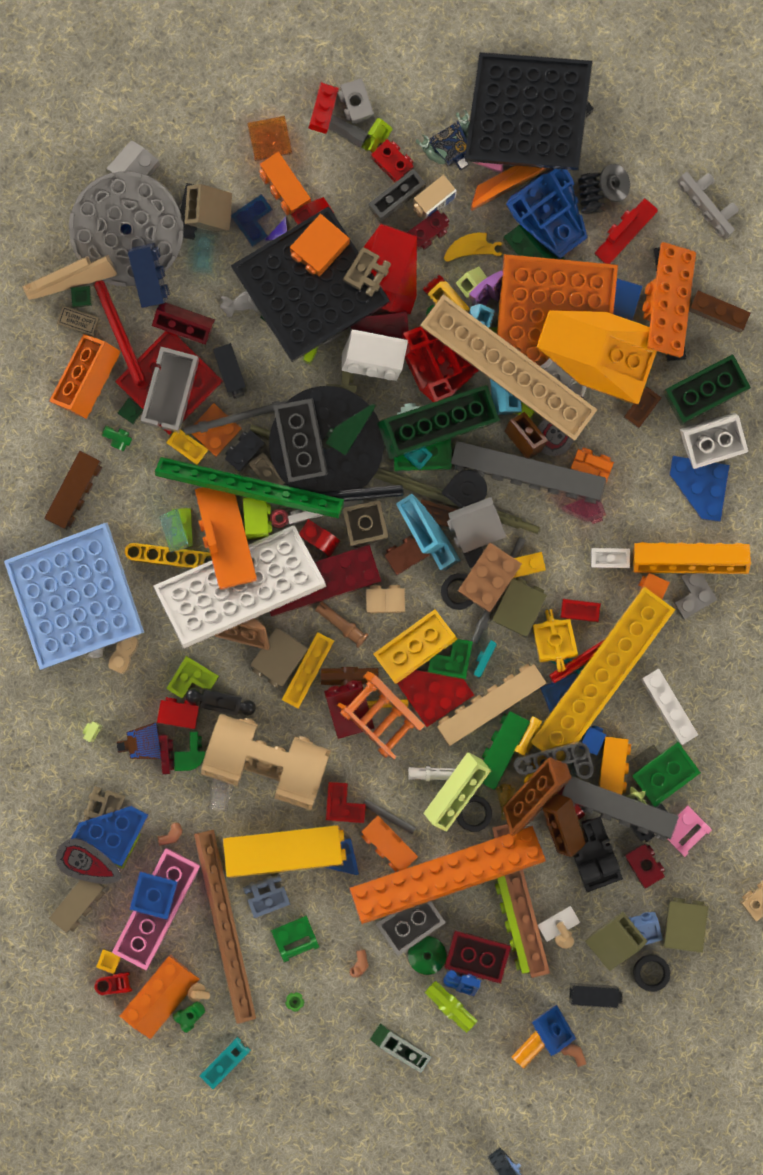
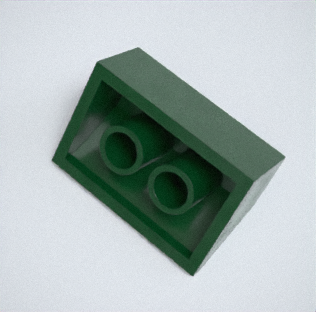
M518 225L503 237L502 241L513 255L558 259L521 225Z

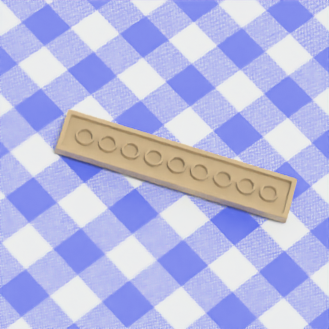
M444 294L420 325L573 441L577 439L597 411L595 407Z

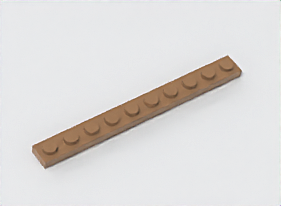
M214 830L194 834L236 1024L256 1019L215 833Z

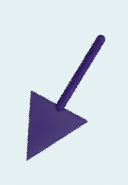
M287 217L278 224L265 240L272 241L288 231Z

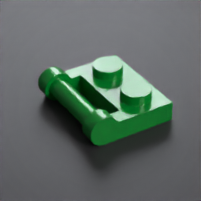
M307 915L271 930L284 963L290 961L289 958L313 948L314 950L320 948ZM309 936L310 942L288 951L285 950V945Z

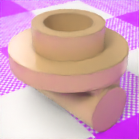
M196 983L189 989L188 998L192 1002H198L201 999H209L210 993L205 991V987L201 983Z

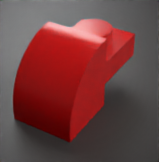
M309 519L299 533L302 539L329 557L341 542L337 537Z

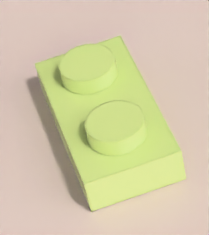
M94 721L91 724L88 723L83 730V734H85L83 739L94 742L102 725Z

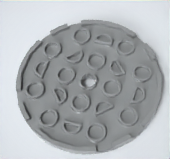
M118 171L99 177L80 193L70 214V242L78 260L88 256L92 263L109 255L117 275L103 279V281L116 286H136L128 251L133 247L155 243V247H159L161 258H159L160 266L163 265L166 272L180 252L184 235V223L177 201L163 184L142 173ZM123 224L131 225L132 230L130 234L122 232L121 227Z

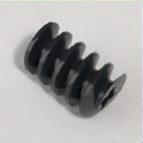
M586 173L578 179V183L582 184L579 186V191H582L580 198L584 199L580 202L581 206H584L581 209V212L584 214L604 212V210H600V207L604 206L605 203L599 202L604 196L598 195V192H601L602 189L597 187L600 184V180H596L601 173Z

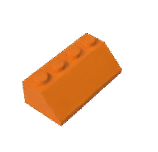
M83 334L49 402L87 419L121 351L105 341Z
M170 954L119 1017L135 1030L151 1039L187 996L191 986L200 979Z

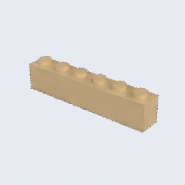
M527 663L519 669L521 673L513 676V674H510L503 679L504 684L498 687L495 684L487 689L488 694L484 697L478 695L470 700L472 704L467 708L463 705L454 711L456 715L449 718L447 715L438 721L440 725L437 728L447 744L451 746L545 685L546 681L535 664L530 666Z

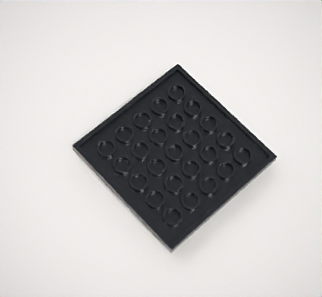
M479 52L465 161L579 171L593 62L591 60Z
M329 206L231 265L232 270L291 362H294L390 303L381 286L370 297L365 294L368 286L365 284L361 290H358L343 281L359 254L351 240L350 244L320 277L316 274H310L305 269V264L301 261L298 263L291 257L290 246L320 213L347 235ZM372 272L368 277L371 280L374 279V275L372 274Z

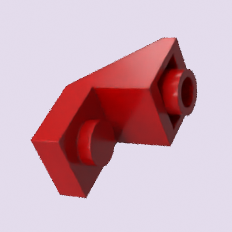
M322 197L305 204L292 213L291 216L298 225L328 207L329 204Z

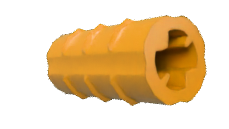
M537 1031L511 1056L523 1069L545 1047Z

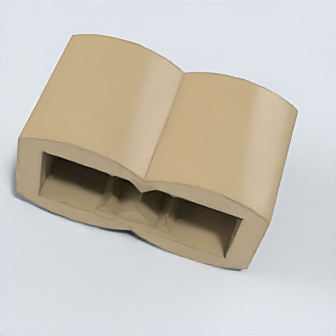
M380 585L370 586V589H366V613H405V589L400 588V585H389V589H381Z
M131 637L117 642L116 651L109 660V668L124 674L130 666L131 656L138 648L139 640Z

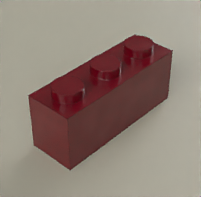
M165 302L158 305L152 326L206 345L215 319Z

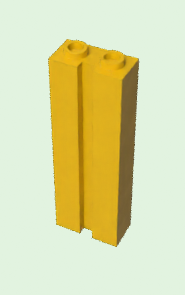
M336 825L223 838L227 877L234 878L344 865L343 861L347 860L346 850L341 847V841H345L344 831L340 830V827Z

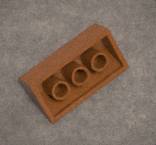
M549 757L504 805L503 810L511 835L515 836L533 821L542 810V807L569 782L572 777L567 764Z

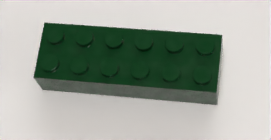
M487 385L383 419L377 425L389 458L393 459L493 425L500 420Z

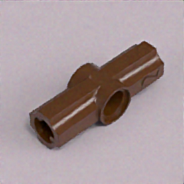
M321 668V685L343 686L353 680H361L362 685H366L367 681L363 676L369 671L379 678V668Z

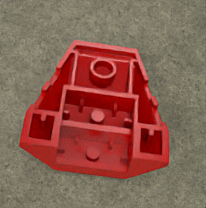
M380 224L364 245V248L380 256L377 264L382 266L385 260L391 263L388 269L389 273L386 277H383L379 284L390 300V303L382 307V309L396 313L407 311V314H411L417 298V236ZM372 270V274L374 275V277L376 276L377 272Z
M421 326L402 334V339L408 340L405 354L408 367L420 392L432 402L451 397L479 371Z

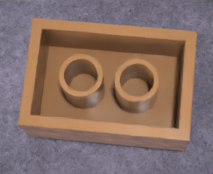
M489 543L457 592L490 613L522 563Z

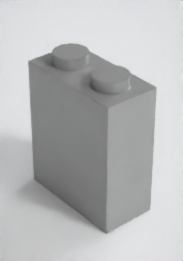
M491 497L448 513L450 518L447 521L451 532L455 531V544L457 548L461 547L463 553L506 537Z

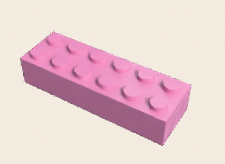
M165 848L152 875L178 881L168 919L133 911L112 953L147 970L201 865L169 848Z

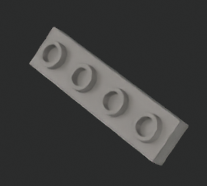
M685 172L677 181L679 188L682 192L687 193L691 198V203L700 209L704 219L714 226L717 235L723 237L724 240L727 239L735 231L727 220L739 211L738 207L732 202L719 211L704 193V190L715 182L713 176L707 173L695 182L690 174Z

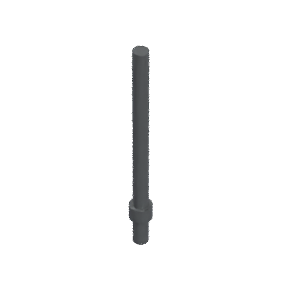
M518 538L510 555L511 557L517 558L526 541L525 539ZM496 604L490 613L485 610L481 620L478 619L477 628L471 639L472 642L478 644L483 631H486L489 625L488 621Z

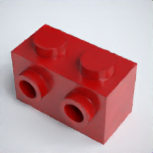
M386 139L371 154V159L396 183L414 169V162L407 154L404 156L399 151L400 147L394 141L390 142Z

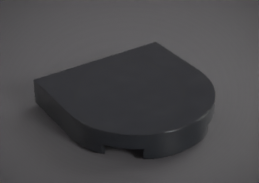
M463 470L450 480L441 493L458 507L463 508L486 498L487 483L478 472Z

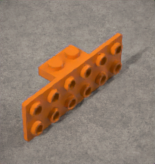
M665 242L660 244L656 278L646 285V301L643 304V319L650 321L648 349L680 358L684 354L696 258L695 251Z
M205 487L195 489L202 520H199L201 532L205 531L206 534L203 537L205 548L210 550L219 589L256 581L257 578L236 495Z

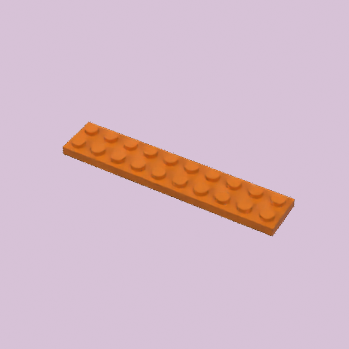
M530 826L524 828L515 836L510 833L351 887L350 892L361 924L546 862L534 828Z

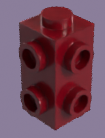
M437 210L407 233L417 236L418 251L421 248L425 250L433 244L432 240L437 237L440 239L448 233V223L450 221L444 212L440 213Z

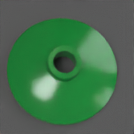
M426 936L409 948L408 960L416 972L423 975H431L441 970L446 962V949L437 938ZM426 952L431 954V958L428 960L424 958Z

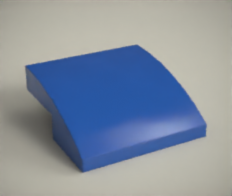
M617 278L614 315L633 321L642 285Z

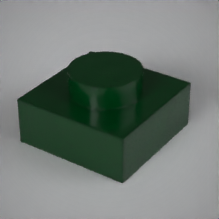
M90 286L71 288L73 308L92 306Z
M128 398L118 414L134 425L142 414L143 409Z

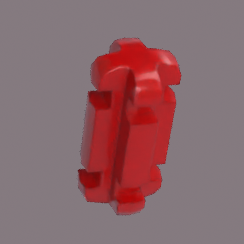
M437 275V278L431 280L427 287H423L426 295L439 282H445L442 276Z

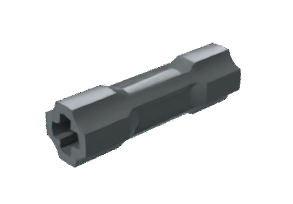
M332 114L328 129L361 148L368 137V132Z

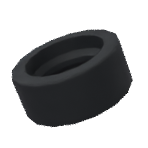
M456 573L445 579L441 587V596L448 607L462 610L473 604L469 599L462 603H456L448 596L450 584L457 580L464 581L468 575Z
M473 795L468 803L477 802L484 807V820L477 825L468 824L463 818V810L456 819L463 829L470 832H478L490 824L492 809L484 798Z
M645 955L637 960L634 965V980L640 988L646 991H660L667 986L670 980L671 971L669 965L663 958L657 955ZM647 962H656L663 969V977L657 984H647L641 978V968Z

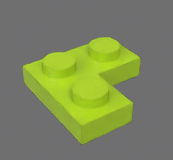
M186 656L166 689L183 699L192 683L202 689H212L219 676Z

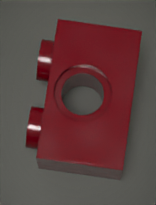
M643 843L626 853L624 857L643 888L646 889L665 877L663 874L665 869L660 861L656 863L653 858L655 852L650 845L646 846ZM648 859L651 867L645 871L641 868V863L643 860Z

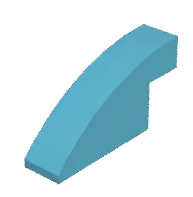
M413 494L396 503L422 553L432 554L440 570H447L461 561L440 526Z

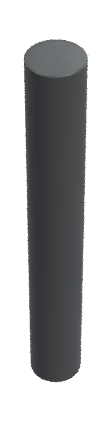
M366 799L363 803L366 804V808L407 832L413 834L416 827Z

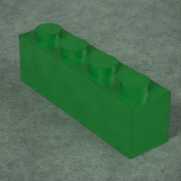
M511 711L508 714L504 713L500 724H502L500 730H495L491 741H493L490 748L487 747L482 755L484 763L491 770L482 784L493 790H496L515 753L516 746L519 745L530 724L528 720Z

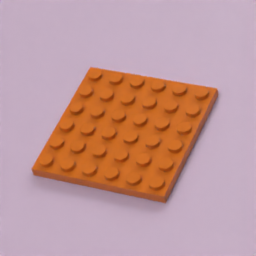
M504 254L497 335L537 365H543L549 358L537 348V344L548 312L591 311L613 314L618 265Z

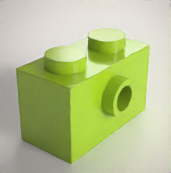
M243 498L244 527L247 540H260L268 537V534L272 533V522L268 521L267 514H271L270 503L252 498Z

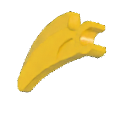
M487 233L467 234L457 239L448 248L444 255V260L449 262L463 256L486 254L499 257L502 256V253L495 252L494 248L502 246V243H488L486 241Z

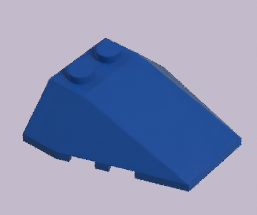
M552 168L537 176L511 195L506 205L514 219L559 259L587 239L588 236L582 214L579 213L577 205L579 201L578 197H575L573 178L568 170Z

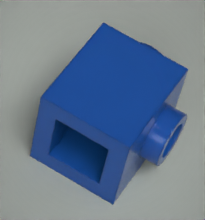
M595 725L592 728L589 727L580 740L588 747L589 753L597 756L606 734L602 733L604 729Z

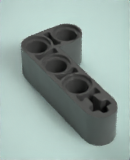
M574 742L520 756L514 761L515 770L519 774L526 775L534 773L539 769L540 766L537 764L539 756L544 755L547 759L549 757L556 759V753L562 750L566 756L560 762L565 764L573 762L575 773L580 778L588 779L594 772L589 749L582 742ZM577 746H583V755H575L574 750ZM530 758H532L535 768L532 769V765L525 766L526 770L518 768L522 760L525 763H530ZM588 765L589 772L581 775L579 772L580 766Z

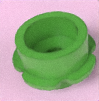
M297 992L294 994L290 993L286 997L287 1001L285 1002L286 1007L294 1012L299 1011L305 1003L302 995Z

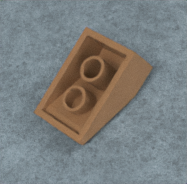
M255 618L215 635V637L266 650L270 648L266 628Z

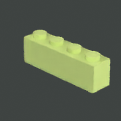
M467 752L424 812V815L432 825L447 832L491 772L490 768L481 758Z

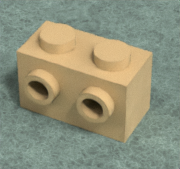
M763 880L757 884L758 889L754 892L750 890L742 896L743 900L740 902L756 922L763 917Z

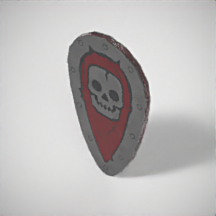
M545 419L538 426V429L548 440L542 450V453L546 455H562L574 442Z
M77 838L68 839L57 849V865L67 876L100 884L114 883L121 879V873L113 861L84 840Z

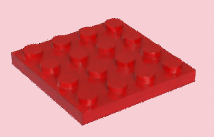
M165 331L137 359L145 377L143 383L136 385L129 369L115 381L143 410L155 367H158L156 362L160 348L164 347L197 356L176 334ZM200 358L183 422L223 383V380ZM163 429L169 436L173 433V431Z

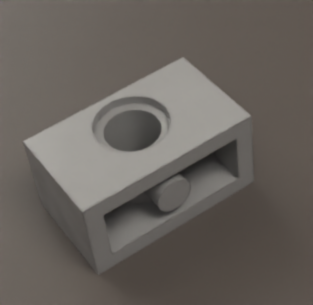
M362 78L340 85L341 91L338 92L341 103L345 102L347 109H344L347 121L351 120L353 125L374 118ZM357 98L361 103L358 106H353L350 101Z

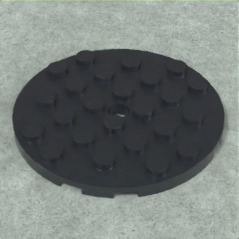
M335 386L309 388L296 394L286 402L290 403L313 398L321 440L326 437L330 428L335 429L342 422L370 406L354 392ZM373 411L347 455L332 447L329 449L323 448L328 470L327 475L288 482L275 417L269 436L271 460L278 475L289 487L314 493L362 489L374 477L383 458L384 441L377 425L380 420L375 411Z

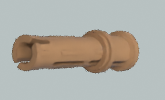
M323 601L315 609L316 612L342 631L343 637H348L352 640L357 648L369 636V634H364L360 631L355 623L346 621Z

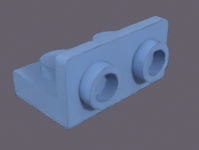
M645 912L639 916L628 917L648 941L645 945L663 940L655 912Z

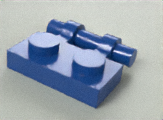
M452 970L448 971L443 979V984L446 987L456 989L457 992L475 996L481 980H478L474 975L466 974V976L462 975L460 977Z

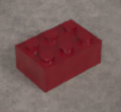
M454 930L444 968L501 984L511 945Z

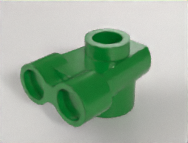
M105 425L102 431L103 437L113 439L110 445L119 450L125 451L126 446H129L132 441V437L129 436L130 432L121 428L116 431L114 428Z
M194 1002L186 1009H179L174 1013L173 1019L180 1024L183 1032L188 1033L194 1028V1023L204 1015L205 1008L200 1002Z

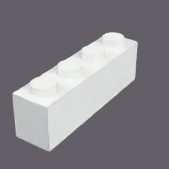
M656 669L641 678L646 690L680 745L698 736L661 671Z

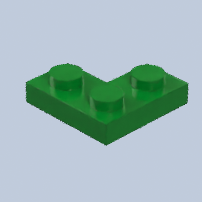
M457 639L453 642L450 657L437 654L430 659L428 672L466 680L473 642Z

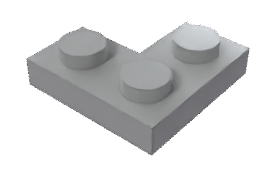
M687 573L681 576L690 594L674 604L683 619H686L715 602L717 598L702 573Z

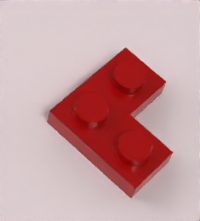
M328 782L326 821L365 823L366 804L347 803L348 783Z

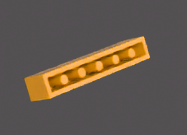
M634 543L633 548L634 573L749 574L751 565L749 544Z

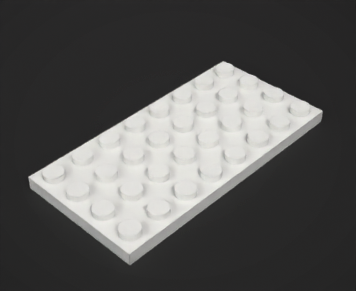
M295 525L248 545L257 578L256 581L219 589L213 562L210 561L154 585V590L183 648L326 587L325 581Z

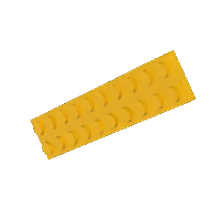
M643 587L530 740V743L543 751L579 742L674 613L675 609L646 587ZM562 750L558 751L555 755L556 760H564L565 752Z

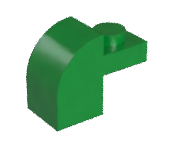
M190 732V752H174V771H191L198 768L204 762L206 751H199V748H202V736H199V732Z

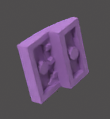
M503 271L487 277L470 292L469 296L473 306L477 304L486 306L491 298L497 302L499 301Z

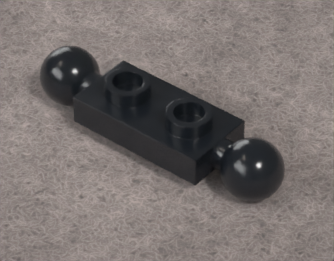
M195 688L189 689L185 694L186 700L189 703L194 704L200 701V708L235 716L238 715L239 710L247 716L252 715L256 710V705L253 701L246 700L242 703L240 695L204 688L203 694Z

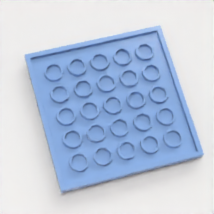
M108 523L100 524L4 561L40 670L144 633Z

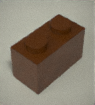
M525 412L511 419L504 431L527 459L542 452L548 441Z

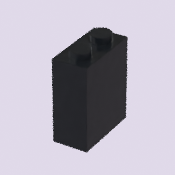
M231 343L213 349L229 397L233 396L234 399L243 397L247 389Z
M570 983L569 1003L571 1005L618 1008V1005L622 1004L623 993L617 986Z

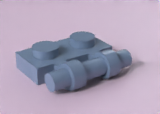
M279 874L274 876L268 875L266 879L250 882V885L243 887L245 894L253 892L254 898L247 901L254 918L290 905L284 886L276 889L275 883L282 881ZM269 886L271 891L260 895L259 889Z

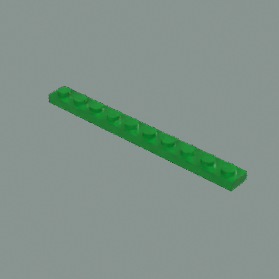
M163 457L160 458L155 469V476L338 519L344 506V499Z

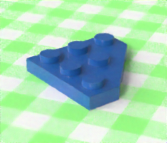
M672 456L669 475L695 509L701 519L721 522L730 465L711 463L693 469L689 458Z
M129 806L78 823L71 839L83 840L103 853L113 863L122 867L148 814L133 806Z

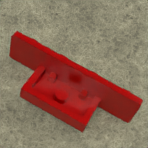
M644 198L636 208H633L631 211L627 210L620 217L622 221L618 226L614 224L608 230V238L594 254L604 264H611L653 218L658 209Z

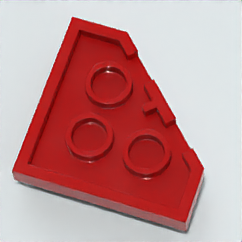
M419 670L413 671L397 683L426 727L474 696V693L464 679Z

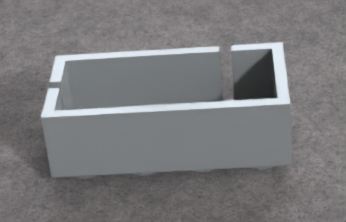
M164 347L160 348L156 362L158 367H155L140 420L143 424L158 428L161 424L162 429L180 433L199 363L198 356Z

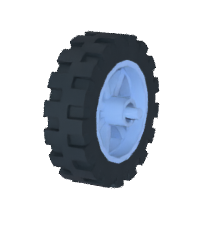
M500 1147L488 1155V1159L499 1175H522L519 1170L521 1165L513 1163Z

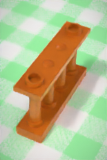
M368 671L363 676L367 681V686L348 707L341 703L337 706L342 710L340 714L345 719H351L379 747L378 752L385 758L389 756L395 759L397 756L391 749L409 729L415 728L421 731L425 725L375 674ZM372 691H377L380 694L378 701L359 719L353 712ZM389 703L393 707L391 709L392 712L372 732L366 724L384 704ZM397 716H402L405 719L404 725L384 744L378 737Z

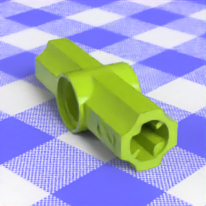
M436 980L424 992L450 1020L452 1019L466 1033L477 1023L478 1020L463 1007L464 1005L453 994H449Z

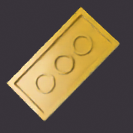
M434 609L373 653V655L392 681L397 684L455 642L457 637Z

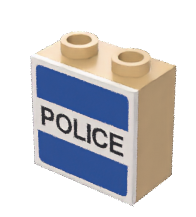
M443 174L414 198L413 211L419 218L423 217L426 219L435 211H440L454 200L457 190Z

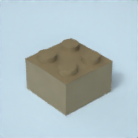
M380 500L342 509L351 547L388 539Z

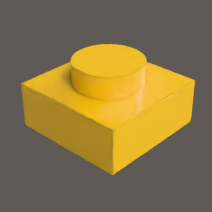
M103 949L96 968L115 974L121 957Z

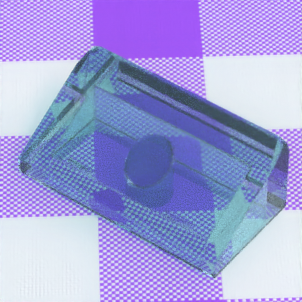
M178 509L159 516L170 553L188 548V541Z

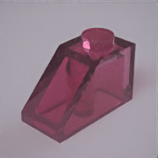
M585 498L561 507L562 512L586 523L592 522V525L602 522V517L606 516L602 502L596 501V504L585 502Z

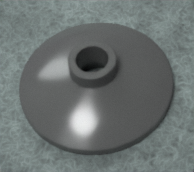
M609 164L604 167L600 175L602 192L609 200L614 202L622 201L628 196L630 179L622 166Z

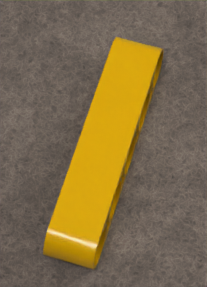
M130 543L125 548V555L130 561L188 569L205 564V560L211 557L209 552ZM133 547L139 549V554L136 557L129 556V550ZM151 550L158 552V557L154 560L148 558V553ZM171 552L177 554V559L174 562L167 560V555ZM188 555L196 556L194 564L189 565L186 563Z

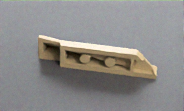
M109 255L92 263L89 257L86 256L24 285L22 288L29 300L68 290L72 287L116 276L117 272Z

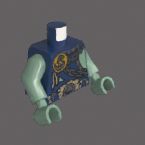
M464 110L465 116L460 118L458 112L456 113L460 123L458 121L430 139L422 134L424 137L422 143L416 139V143L422 146L423 151L430 160L440 165L445 164L446 166L455 162L460 171L470 165L465 161L469 130V114L466 110Z

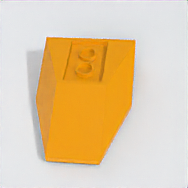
M549 311L537 344V348L580 385L632 404H639L657 352L647 348L650 327L608 312Z

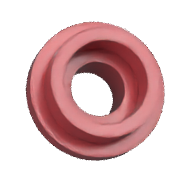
M283 509L272 511L270 514L272 525L276 528L286 526L289 521L288 513ZM277 515H281L283 517V520L281 522L276 521L275 518Z

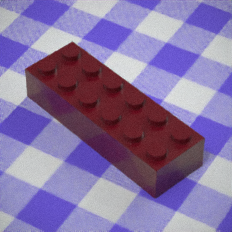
M370 544L314 562L325 581L326 587L271 610L270 614L271 617H275L381 583Z

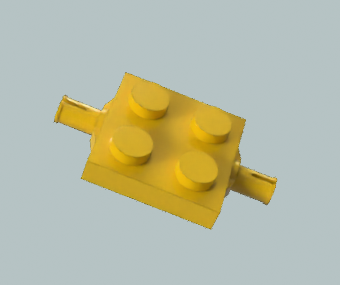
M549 609V611L545 610L547 621L532 626L540 663L556 661L558 672H561V669L565 671L564 660L566 658L578 657L571 620L554 619L552 609Z

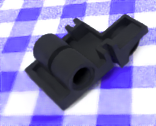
M601 817L582 821L581 824L587 840H585L586 844L573 857L585 890L588 893L623 880L612 846L610 843H607L610 840Z

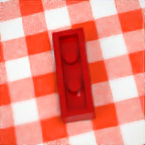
M320 83L308 129L327 134L339 90L338 87Z

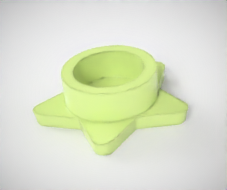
M630 787V794L625 797L647 804L644 800L646 792H638L634 787Z

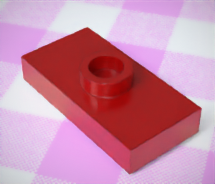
M562 599L560 618L598 623L601 603Z

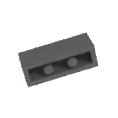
M413 169L369 203V209L381 223L425 189L426 183Z

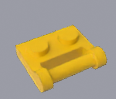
M533 716L519 745L514 750L522 756H525L526 753L529 754L533 744L530 743V740L541 727L542 721Z

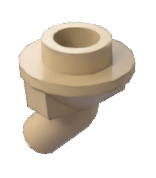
M560 922L556 927L561 934L555 938V942L561 948H571L574 944L572 933L567 930L563 922Z

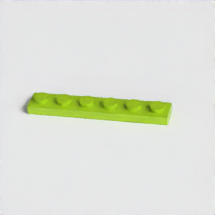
M505 876L497 878L498 883L494 885L497 895L502 897L503 902L499 903L502 914L506 913L508 921L504 922L507 933L511 932L513 940H509L512 952L516 951L517 959H514L516 969L521 970V973L524 974L530 971Z

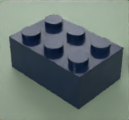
M155 243L131 248L128 251L141 308L165 303L168 295H170L168 284H164L165 270L163 265L160 266L159 258H161L159 247H155Z

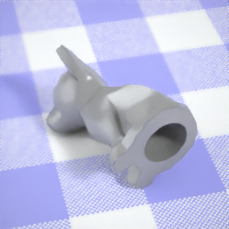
M246 291L239 294L234 300L221 296L223 302L220 308L226 313L227 317H232L235 310L253 309L255 312H258L257 307Z

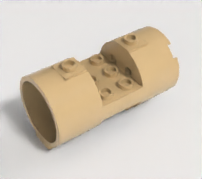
M220 714L205 755L201 774L238 786L243 771L247 770L279 781L275 799L312 810L331 750L314 745L313 742H310V739L299 736V738L294 737L289 753L285 752L286 750L282 747L275 746L273 748L260 740L254 742L258 727L255 721L244 718V720L239 718L238 720Z

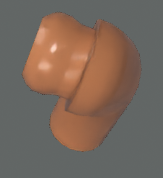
M179 823L171 825L168 835L158 836L159 846L178 841L182 834V828Z
M366 950L356 951L358 961L349 971L352 977L358 978L367 970Z
M570 1043L561 1050L563 1055L574 1057L578 1067L587 1064L582 1049L579 1046Z

